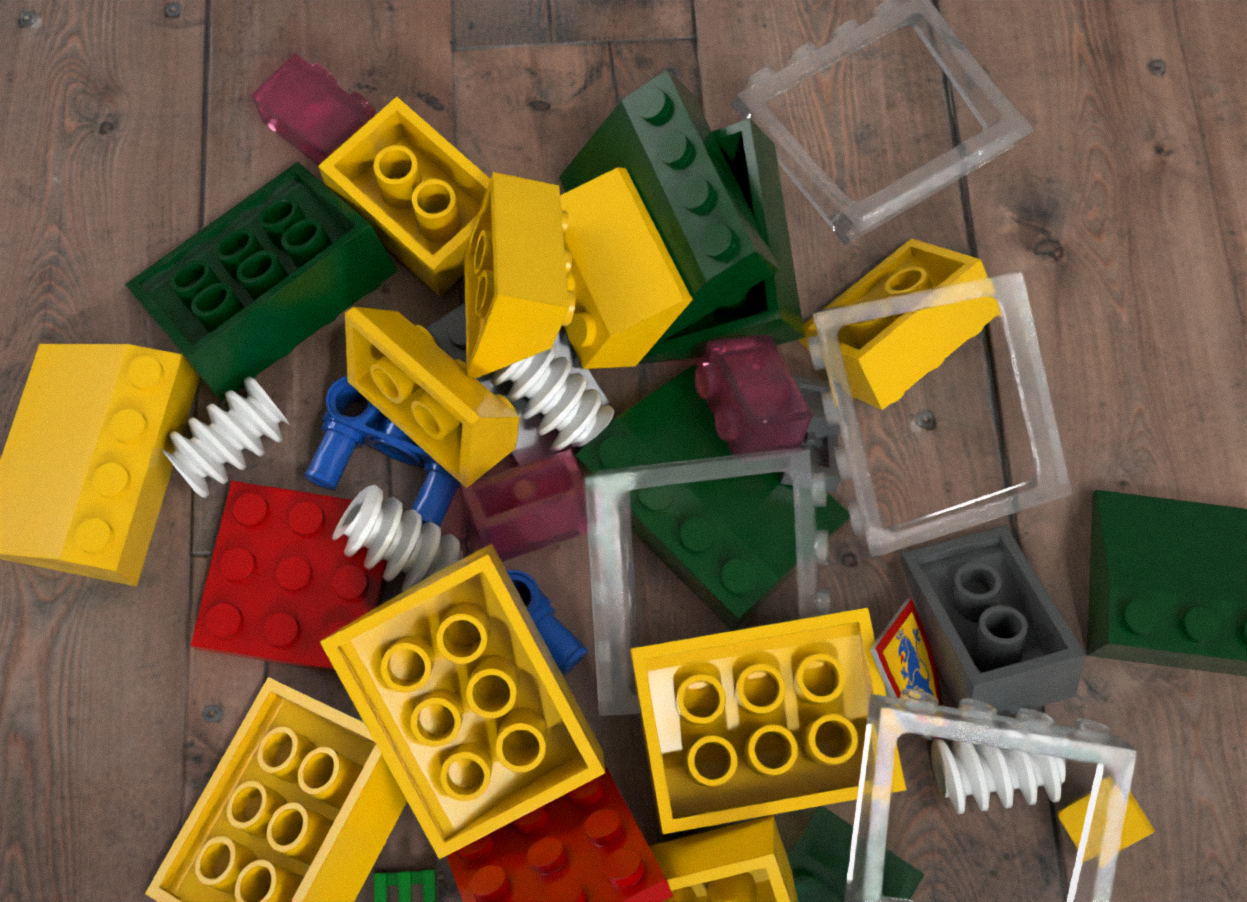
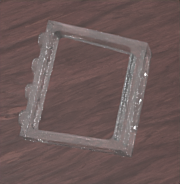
M900 0L884 1L871 12L874 19L861 26L856 19L847 21L830 34L832 42L819 49L814 42L800 47L788 57L790 65L780 71L775 72L772 65H769L755 72L745 82L748 88L738 93L731 104L743 120L751 118L774 142L778 164L845 246L1013 149L1034 132L1030 123L989 78L930 0H906L903 3ZM902 26H910L920 36L984 131L868 198L854 201L820 168L770 111L765 102Z
M1015 270L814 311L813 317L818 335L808 337L809 350L815 371L822 369L827 371L831 391L821 393L823 408L828 426L840 425L844 446L834 448L841 480L853 479L857 500L848 502L850 520L855 535L866 533L871 558L1072 495L1022 271ZM982 297H993L999 313L1034 473L1028 481L896 526H889L883 522L838 331L846 324Z
M813 446L598 470L585 477L599 716L640 714L630 649L638 648L630 490L763 473L786 472L793 481L799 619L832 614L831 589L819 588L818 565H829L828 530H817L816 507H826L827 486L825 471H814Z
M903 689L900 699L876 694L870 695L844 902H920L881 896L895 744L898 737L904 733H914L1098 764L1067 902H1110L1137 750L1122 736L1111 735L1112 730L1108 726L1086 718H1076L1073 728L1054 725L1055 720L1051 716L1027 708L1018 709L1016 718L996 715V708L975 699H961L958 708L938 705L939 700L935 696L917 689Z

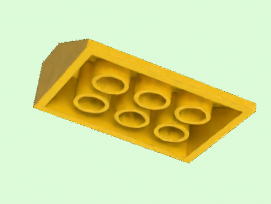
M39 344L0 459L1 560L137 587L173 469V464L162 449L169 453L174 451L169 436L171 432L176 431L183 436L200 379L183 354L131 344Z
M492 544L436 572L320 641L439 860L605 774L604 752Z
M868 608L630 649L659 833H674L906 790L884 681L870 651V648L875 643Z
M268 677L145 894L157 902H355L407 803L403 792L365 723Z

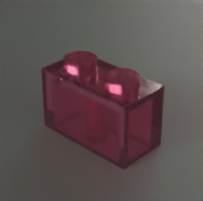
M296 53L251 95L262 122L318 166L376 115L372 105L357 92H352L349 95L338 86L336 79L324 66L317 62L310 65Z
M769 335L709 341L702 363L695 372V385L699 396L702 399H706L715 418L719 437L724 441L726 440L736 462L798 453L813 415Z
M570 449L478 479L468 488L461 485L468 522L479 550L492 544L502 562L593 531L590 493Z

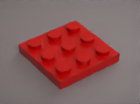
M231 481L190 646L200 651L336 672L320 641L380 606L386 581L383 578L387 564L385 559L379 561L369 570L364 567L368 551L366 547L363 546L353 556L348 557L344 554L348 536L343 534L337 540L332 538L337 524L353 500Z
M606 765L605 774L447 855L463 902H663L673 897L666 877Z

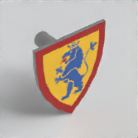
M909 598L902 604L872 645L870 651L884 681L891 716H904L916 731L931 741L936 738L944 740L943 709L935 663L922 622L912 598Z

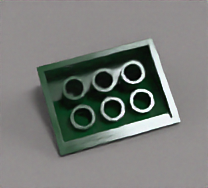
M665 70L623 98L559 176L565 192H568L617 167L627 169L693 299L654 346L780 271L694 94L668 70Z
M751 118L712 131L780 271L652 347L638 364L756 352L805 338L775 144Z
M296 162L125 285L178 351L183 354L195 372L222 402L226 399L225 393L232 390L235 392L245 387L243 381L245 378L256 377L274 362L290 354L297 345L323 326L332 323L339 314L366 294L375 291L382 282L398 270L372 225L303 165Z
M695 364L616 417L597 437L575 455L576 475L731 631H735L852 516L827 491L780 484V446Z
M1095 490L1092 499L1087 656L1247 677V509Z

